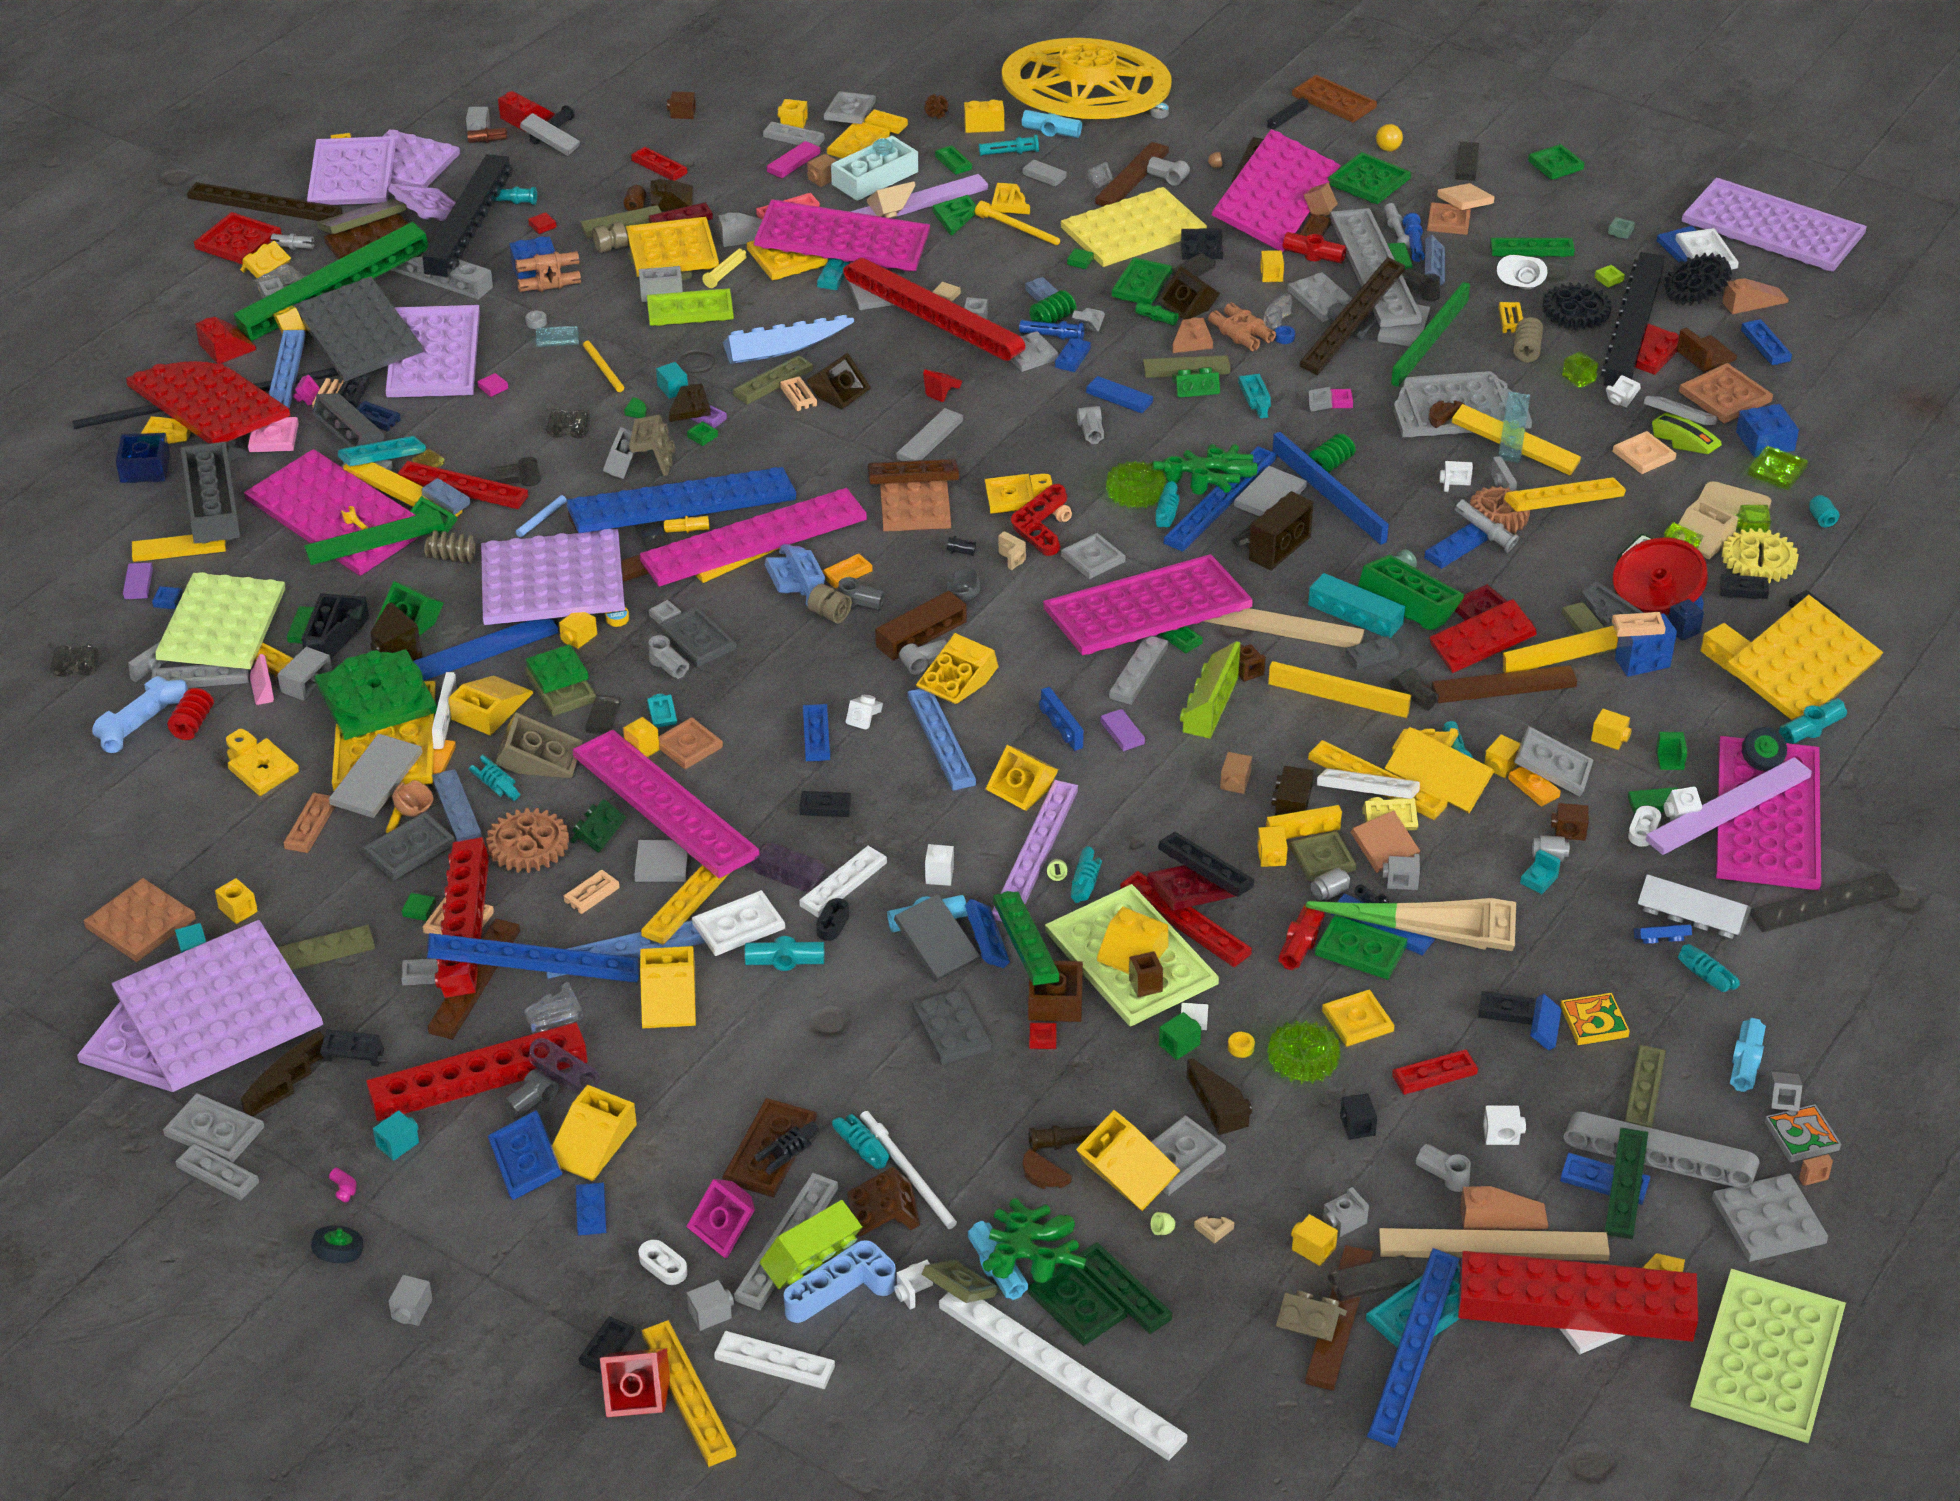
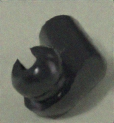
M1360 884L1355 887V895L1365 903H1389L1387 896L1383 893L1377 896L1364 885Z

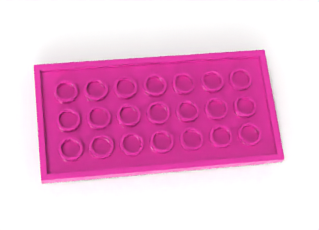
M1271 129L1216 205L1212 216L1284 252L1285 249L1282 246L1285 234L1287 232L1296 234L1311 212L1303 195L1312 187L1329 183L1328 177L1336 172L1341 165Z
M771 199L755 236L754 246H760L764 249H779L783 252H798L803 255H817L827 259L836 258L845 262L855 261L862 257L884 268L916 271L930 232V224Z
M314 449L244 492L247 501L310 543L362 530L354 523L346 524L344 522L341 511L350 512L349 506L355 508L357 518L368 528L416 516L355 475L343 470L341 466ZM419 537L335 560L361 576Z
M1209 554L1043 601V607L1080 654L1086 655L1103 649L1114 648L1124 643L1135 642L1145 637L1156 636L1166 631L1177 630L1187 625L1198 624L1208 619L1219 618L1229 613L1240 612L1243 609L1252 607V598L1221 564Z
M1720 736L1717 797L1767 772L1757 770L1746 762L1742 754L1744 738ZM1786 743L1787 755L1783 763L1795 757L1812 771L1811 777L1717 826L1716 878L1820 891L1819 747Z

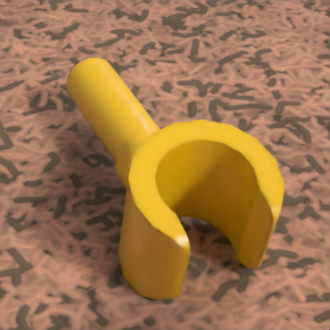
M353 506L348 507L350 512L341 511L346 524L354 523L362 530L368 528L357 518Z

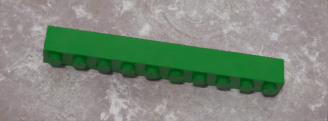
M411 222L234 313L237 327L252 342L279 328L273 316L274 313L291 305L294 306L304 300L355 283L361 279L375 278L424 253L429 246L426 233L414 222Z

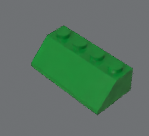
M1390 554L1364 565L1358 587L1405 606L1404 618L1414 620L1428 630L1444 625L1465 595Z

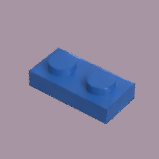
M1070 338L1055 360V368L1076 372L1090 351L1091 342Z
M1688 924L1633 928L1634 939H1643V944L1659 943L1658 938L1668 937V942L1684 941V936L1692 935V926Z
M604 1182L576 1185L578 1236L607 1233Z

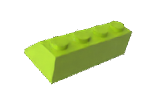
M1236 641L1213 653L1208 663H1204L1201 678L1196 679L1194 693L1189 694L1187 708H1183L1181 711L1180 722H1183L1184 733L1211 739L1238 680L1241 642Z

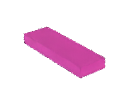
M804 141L767 165V172L782 179L819 155L820 147Z

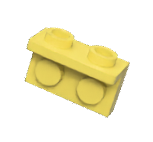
M1375 797L1365 801L1362 813L1365 814L1366 822L1394 810L1407 831L1417 830L1418 820L1415 798L1395 797L1393 800H1383L1382 798Z

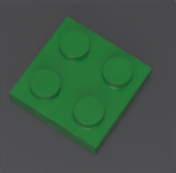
M1562 144L1531 153L1528 157V162L1551 180L1584 169V162Z
M570 644L526 658V666L544 694L589 679L588 671Z

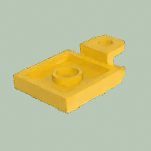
M1029 474L985 479L990 514L1019 510L1052 485L1051 475L1036 474L1029 477Z
M238 729L226 737V743L230 748L227 750V756L231 760L228 762V769L259 796H262L299 772L298 765L267 738L257 744V739L244 729ZM239 737L244 739L241 742L235 741V739ZM260 765H268V768H267V769H265L264 767H261V768H258V767H259Z

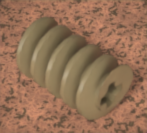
M1527 317L1517 324L1513 352L1517 359L1522 362H1533L1540 356L1543 324L1539 319Z
M434 530L432 536L427 537L425 542L426 558L433 556L434 559H440L442 557L445 561L451 559L453 562L460 560L461 563L468 561L470 564H473L476 553L473 535H469L468 540L465 541L464 534H460L457 540L454 532L451 533L450 538H447L446 531H443L441 537H438V531Z

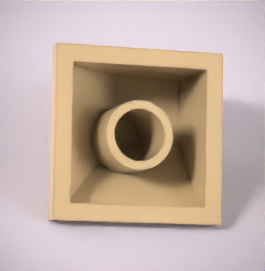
M915 182L877 190L867 199V203L877 216L895 218L897 213L905 206L915 187Z

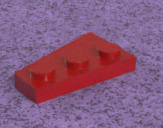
M1648 323L1636 368L1655 375L1678 352L1679 335Z

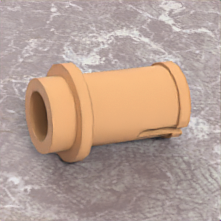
M1062 505L1052 513L1059 522H1067L1072 516L1068 505Z

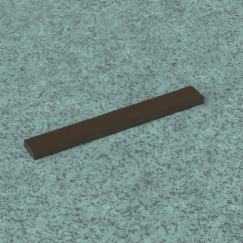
M196 182L187 192L188 199L315 221L325 220L343 213L340 206L307 202Z
M1387 257L1301 359L1299 366L1318 376L1405 271V265Z

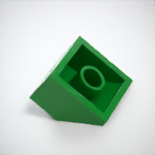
M393 581L377 620L386 605L392 602L418 625L419 636H421L436 623L444 603L411 586Z

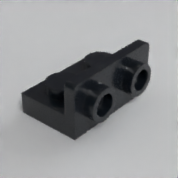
M1181 229L1180 247L1182 260L1223 259L1222 229Z

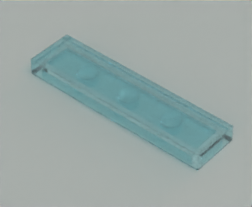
M1508 392L1498 456H1501L1505 461L1520 463L1530 395Z

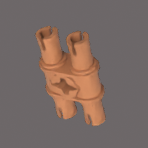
M554 251L551 254H535L533 258L516 259L517 273L535 270L537 273L532 278L517 279L519 292L530 290L543 292V290L561 289L565 285L581 284L579 270L567 273L560 272L561 266L579 264L578 252L559 254V252ZM548 267H550L551 270H549V274L547 277L546 273L548 272Z
M1232 302L1228 303L1224 309V313L1229 316L1228 318L1217 310L1211 312L1208 317V321L1217 326L1221 334L1227 335L1233 339L1234 343L1242 344L1250 351L1257 350L1260 346V340L1254 336H1259L1266 343L1273 342L1276 337V332L1268 328L1261 318L1255 317L1249 310H1243Z

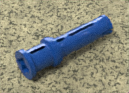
M1416 213L1406 214L1403 217L1402 223L1405 227V234L1409 235L1412 260L1420 262V255L1422 260L1425 258L1421 235L1423 234V229L1420 225L1421 219Z
M1020 321V333L1029 334L1038 331L1040 335L1058 336L1061 340H1065V338L1083 340L1084 323L1068 324L1066 321H1062L1060 324Z

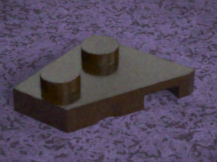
M702 383L680 387L669 411L670 422L711 415L710 405Z

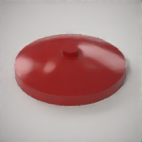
M1655 538L1633 546L1621 556L1613 572L1614 589L1618 596L1644 613L1660 612V614L1664 613L1665 615H1669L1671 606L1687 599L1694 603L1703 593L1708 580L1707 565L1701 552L1692 544L1676 538Z

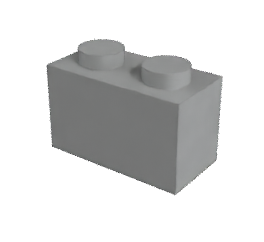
M680 266L638 269L642 302H647V295L683 292Z
M620 427L606 460L604 472L624 479L634 456L629 447L632 431Z
M305 647L277 674L281 692L305 701L318 688L314 676L332 671L330 655Z

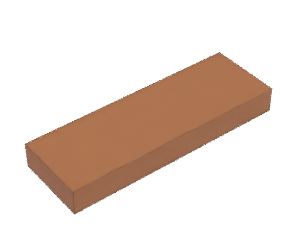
M319 793L311 795L284 841L285 849L309 853L335 806L330 805V795Z

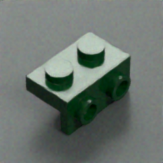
M603 798L598 806L593 803L584 814L587 820L584 822L580 819L571 830L575 835L570 841L574 844L580 838L599 853L627 816Z

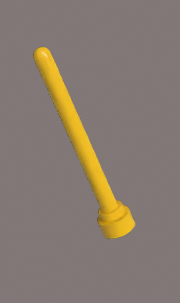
M983 200L975 208V215L983 219L991 217L1051 244H1060L1058 237L995 211L989 203Z

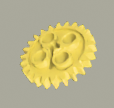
M1750 528L1749 532L1741 529L1740 534L1734 532L1733 537L1728 536L1727 541H1724L1721 557H1723V563H1727V569L1733 568V574L1741 573L1740 575L1768 577V583H1771V579L1779 582L1780 577L1787 579L1788 574H1793V570H1796L1799 554H1797V548H1793L1794 543L1787 542V537L1779 538L1780 533L1772 535L1771 530L1764 533L1761 528L1758 529V532ZM1759 544L1762 545L1761 567L1758 566Z

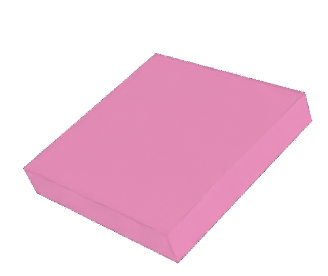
M286 417L252 431L248 444L249 452L293 451L299 424L298 418Z

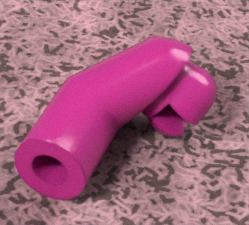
M338 1167L334 1168L329 1174V1179L338 1184L339 1190L336 1192V1197L343 1202H348L351 1195L354 1196L356 1192V1181Z

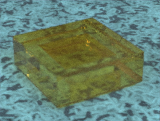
M427 449L412 459L415 463L436 468L445 464L444 457L431 449Z

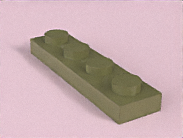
M364 925L277 948L290 969L294 970L373 950L375 945L369 925Z

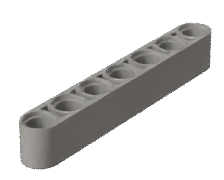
M1575 1112L1572 1114L1563 1136L1564 1141L1571 1147L1616 1158L1620 1127L1646 1131L1649 1133L1644 1165L1743 1189L1752 1186L1760 1164L1758 1157L1749 1151L1586 1112Z

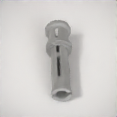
M1464 499L1454 509L1455 512L1485 532L1491 542L1495 541L1501 545L1506 553L1511 551L1519 540L1517 534H1511L1504 528L1502 523L1496 524Z

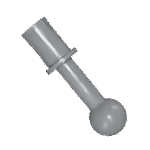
M1393 203L1385 205L1384 212L1388 219L1387 224L1389 227L1394 228L1398 236L1396 243H1405L1406 248H1410L1409 235L1405 234L1401 225L1403 217L1399 215Z

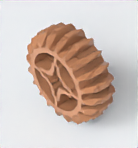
M1491 486L1490 489L1483 488L1482 491H1476V494L1470 500V505L1496 524L1502 523L1507 531L1516 534L1517 530H1522L1523 526L1527 525L1530 510L1516 512L1504 500L1507 492H1513L1510 490V487L1502 488L1499 486V488Z

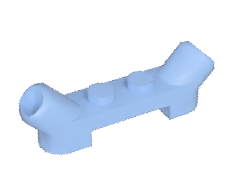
M156 676L144 684L146 692L116 714L107 711L95 721L92 731L95 737L101 739L102 749L108 753L120 752L123 748V738L166 706L179 704L180 699L188 690L186 682L183 679L168 681L160 676Z

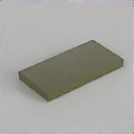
M388 199L385 202L375 203L318 221L317 226L322 231L336 234L404 212L407 209L405 203Z

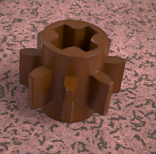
M935 93L927 97L928 100L925 101L924 106L927 115L932 118L936 116L937 119L945 116V113L948 111L946 98L941 95L936 96Z

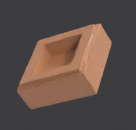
M1829 1154L1803 1160L1799 1180L1803 1186L1829 1179L1833 1163Z

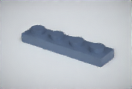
M456 770L433 774L434 788L456 842L482 837Z

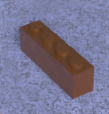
M948 590L876 628V647L894 661L900 658L899 653L904 646L916 644L920 647L966 623V603Z

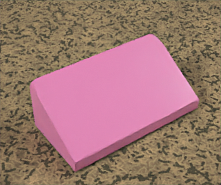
M259 654L249 675L256 705L270 703L274 700L265 655Z

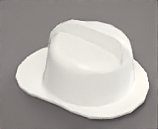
M1509 255L1499 261L1497 274L1504 283L1528 290L1540 285L1546 279L1547 267L1538 258Z

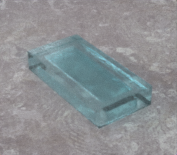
M578 326L536 329L537 347L579 345Z

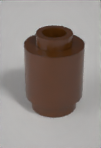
M640 185L629 187L623 201L624 207L628 211L643 208L647 196L645 189Z

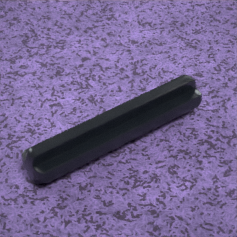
M1300 98L1267 120V127L1272 130L1276 129L1308 107V100Z

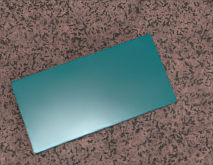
M1459 1264L1457 1265L1434 1336L1460 1319L1458 1318ZM1422 1276L1366 1313V1320L1396 1348H1398Z

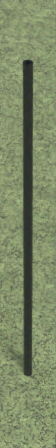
M335 368L299 374L295 384H298L301 378L308 374L313 380L338 376L339 374ZM272 380L255 383L254 385L263 391L269 390ZM152 404L73 420L72 423L74 429L157 413L162 410Z

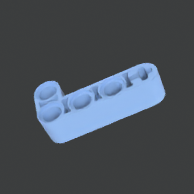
M867 1240L859 1241L785 1289V1316L791 1322H803L862 1283L876 1295H890L895 1291L894 1286H896L895 1264L873 1242Z

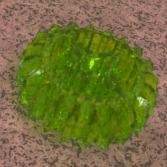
M1136 460L1134 462L1126 461L1125 464L1118 463L1117 467H1112V470L1108 472L1106 481L1109 498H1112L1114 503L1119 502L1120 506L1126 505L1128 509L1130 507L1138 509V507L1147 508L1148 505L1154 506L1155 502H1159L1166 485V477L1163 471L1152 470V463L1146 464L1144 460L1142 462H1137Z
M1295 1019L1292 1025L1285 1022L1283 1027H1277L1275 1033H1272L1267 1049L1269 1064L1272 1065L1274 1072H1280L1281 1078L1288 1076L1290 1082L1295 1079L1300 1080L1301 1085L1304 1081H1310L1313 1084L1315 1079L1323 1082L1325 1076H1331L1333 1070H1336L1341 1054L1340 1044L1334 1036V1031H1328L1326 1025L1319 1027L1317 1021L1311 1024L1306 1019L1303 1023H1299Z

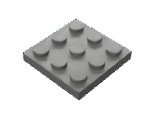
M1790 1173L1755 1181L1752 1183V1186L1745 1189L1729 1187L1713 1192L1712 1199L1748 1262L1827 1243L1828 1235Z

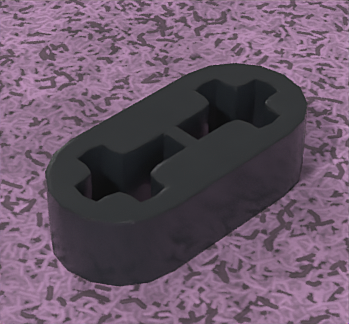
M835 898L827 902L816 922V932L820 939L831 941L840 935L849 918V904L846 900Z

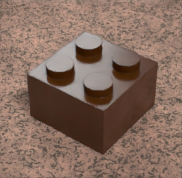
M1053 961L1059 972V982L1033 985L1029 978L1028 1021L1081 1022L1083 961Z

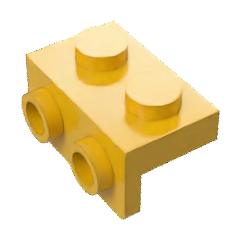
M273 241L268 245L263 244L256 253L246 255L242 260L243 265L240 270L243 273L249 270L259 281H262L288 264L291 257Z

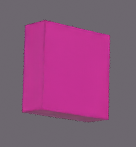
M494 373L479 380L478 388L492 397L507 390L508 382Z
M1331 389L1332 408H1353L1351 389Z

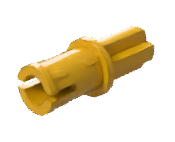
M685 516V519L664 521V531L667 533L686 531L689 534L690 531L709 530L708 516Z

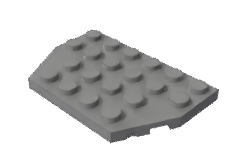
M1491 371L1406 377L1393 409L1402 438L1471 433V431L1452 423V418L1437 429L1430 424L1428 419L1430 407L1443 400L1444 403H1454V400L1462 402L1468 407L1520 430L1531 428L1532 419L1522 395L1518 392L1513 393L1507 388L1508 384L1498 379Z

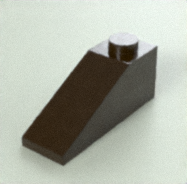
M1188 1059L1186 1078L1218 1135L1249 1127V1119L1252 1114L1250 1101L1243 1097L1237 1087L1195 1059Z

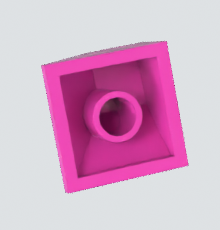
M713 1179L686 1227L721 1256L728 1258L755 1211L752 1196L733 1181Z

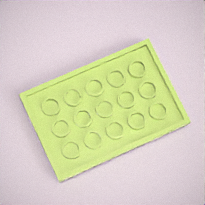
M203 572L193 573L155 652L156 660L251 669L285 591V582L272 579L262 580L251 577L212 575Z
M1132 884L1045 924V932L1071 961H1083V975L1130 1027L1219 984L1218 975ZM1122 906L1168 924V948L1159 958L1163 967V992L1137 997L1129 981V974L1097 961V955L1109 922Z
M1731 1269L1690 1407L1809 1443L1846 1303Z

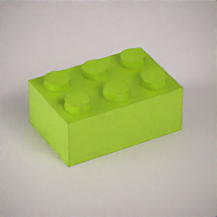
M840 1200L777 1236L759 1263L780 1290L788 1284L792 1285L804 1277L805 1274L812 1272L845 1251L846 1248L856 1242L857 1238L855 1236L862 1226L844 1201Z

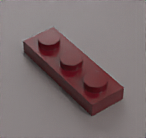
M705 202L649 215V223L706 217L708 221L713 219V213Z

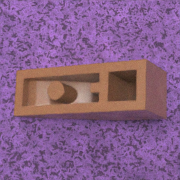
M1743 278L1727 282L1728 286H1725L1722 303L1732 314L1788 303L1789 299L1777 287Z
M1492 1186L1463 1187L1460 1214L1463 1230L1548 1229L1544 1203Z

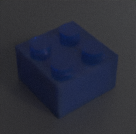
M166 433L121 435L116 457L120 483L165 481L170 458Z

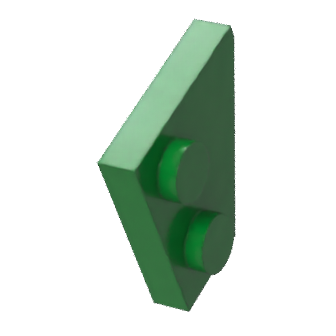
M965 195L933 205L932 212L951 236L975 215L977 205L969 195Z

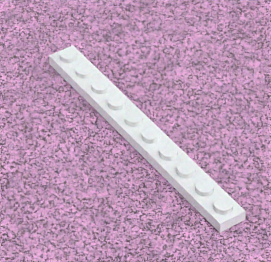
M949 1292L939 1300V1308L1166 1460L1169 1461L1187 1442V1434L984 1300L965 1303Z

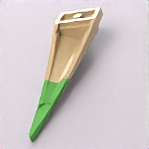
M1494 898L1423 903L1308 901L1305 907L1479 949L1486 950L1488 947L1513 951L1515 947L1516 902Z

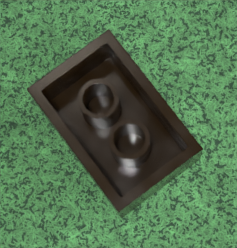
M1290 491L1286 496L1280 498L1274 506L1268 508L1262 516L1255 519L1250 525L1249 560L1272 571L1311 537L1314 501Z

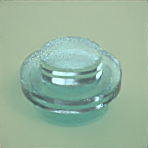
M880 138L873 143V150L879 156L889 155L893 148L892 142L885 138Z

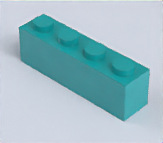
M1323 573L1309 589L1308 606L1383 637L1389 636L1391 638L1404 623L1405 606Z

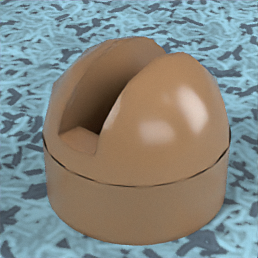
M1214 152L1209 156L1208 163L1211 167H1223L1221 152Z

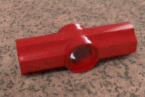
M1291 232L1285 234L1282 246L1287 251L1305 255V258L1309 261L1315 262L1324 259L1340 264L1343 263L1347 250L1345 245L1324 241V237L1319 234L1303 236Z
M1304 904L1296 922H1291L1286 942L1279 954L1278 962L1285 969L1292 971L1295 968H1300L1307 951H1311L1314 948L1318 929L1325 917V912L1305 907L1306 904Z

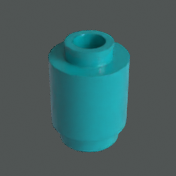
M1818 495L1811 499L1809 510L1818 524L1824 528L1833 526L1838 521L1840 514L1830 499L1823 495Z

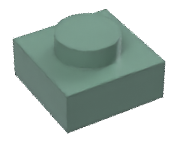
M1615 217L1609 226L1608 234L1614 235L1617 238L1628 239L1634 230L1635 222Z

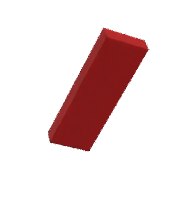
M643 147L631 154L633 162L669 180L676 181L687 174V167L647 147Z
M1465 1049L1393 1069L1392 1077L1403 1095L1477 1075L1478 1067Z

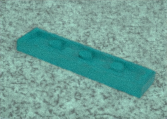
M415 436L340 449L338 450V457L348 466H355L425 453L426 445Z

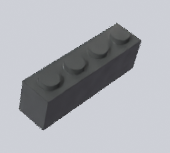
M339 393L317 394L312 414L347 446L354 447L384 441L385 434Z

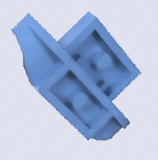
M783 544L779 549V553L786 554V557H766L764 565L778 592H800L801 595H806L807 605L811 591L818 584H824L825 576L811 550H805L800 546Z

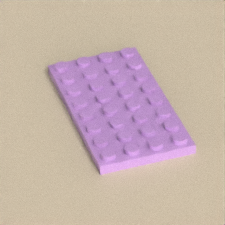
M1717 177L1682 216V222L1688 223L1691 226L1703 229L1715 228L1718 234L1730 239H1736L1748 245H1754L1766 251H1772L1787 258H1793L1805 264H1812L1821 267L1823 270L1833 272L1863 237L1867 228L1865 225Z

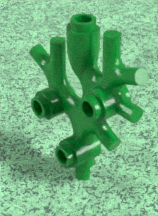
M1211 444L1208 446L1206 458L1196 456L1190 450H1186L1183 456L1187 460L1178 456H1170L1167 459H1163V461L1152 462V470H1163L1168 482L1174 481V483H1178L1183 477V472L1192 473L1190 488L1193 493L1198 495L1205 493L1208 489V484L1216 485L1225 493H1228L1231 490V485L1228 483H1239L1240 477L1252 478V476H1256L1258 466L1257 462H1253V454H1239V446L1236 444L1231 445L1227 452Z
M1017 1198L1012 1199L1009 1203L1014 1212L1008 1213L1001 1208L996 1210L994 1218L1006 1225L1004 1232L994 1228L990 1231L989 1239L1000 1243L995 1246L994 1252L989 1255V1258L983 1262L982 1266L985 1271L989 1272L992 1270L994 1276L1002 1279L1008 1278L1013 1273L1016 1259L1028 1258L1032 1260L1030 1270L1032 1278L1037 1282L1044 1283L1052 1278L1055 1264H1067L1084 1269L1087 1258L1071 1254L1079 1248V1244L1075 1239H1071L1052 1249L1039 1247L1032 1242L1034 1240L1055 1242L1070 1235L1075 1227V1222L1070 1215L1063 1216L1059 1214L1043 1225L1036 1224L1034 1222L1050 1214V1207L1044 1204L1031 1210L1026 1208Z

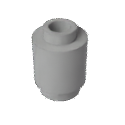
M1540 835L1539 838H1533L1532 858H1535L1536 852L1541 849L1563 862L1564 857H1569V842H1565V837Z
M1336 867L1316 877L1311 883V891L1317 900L1321 901L1324 899L1327 901L1349 889V875L1346 871Z

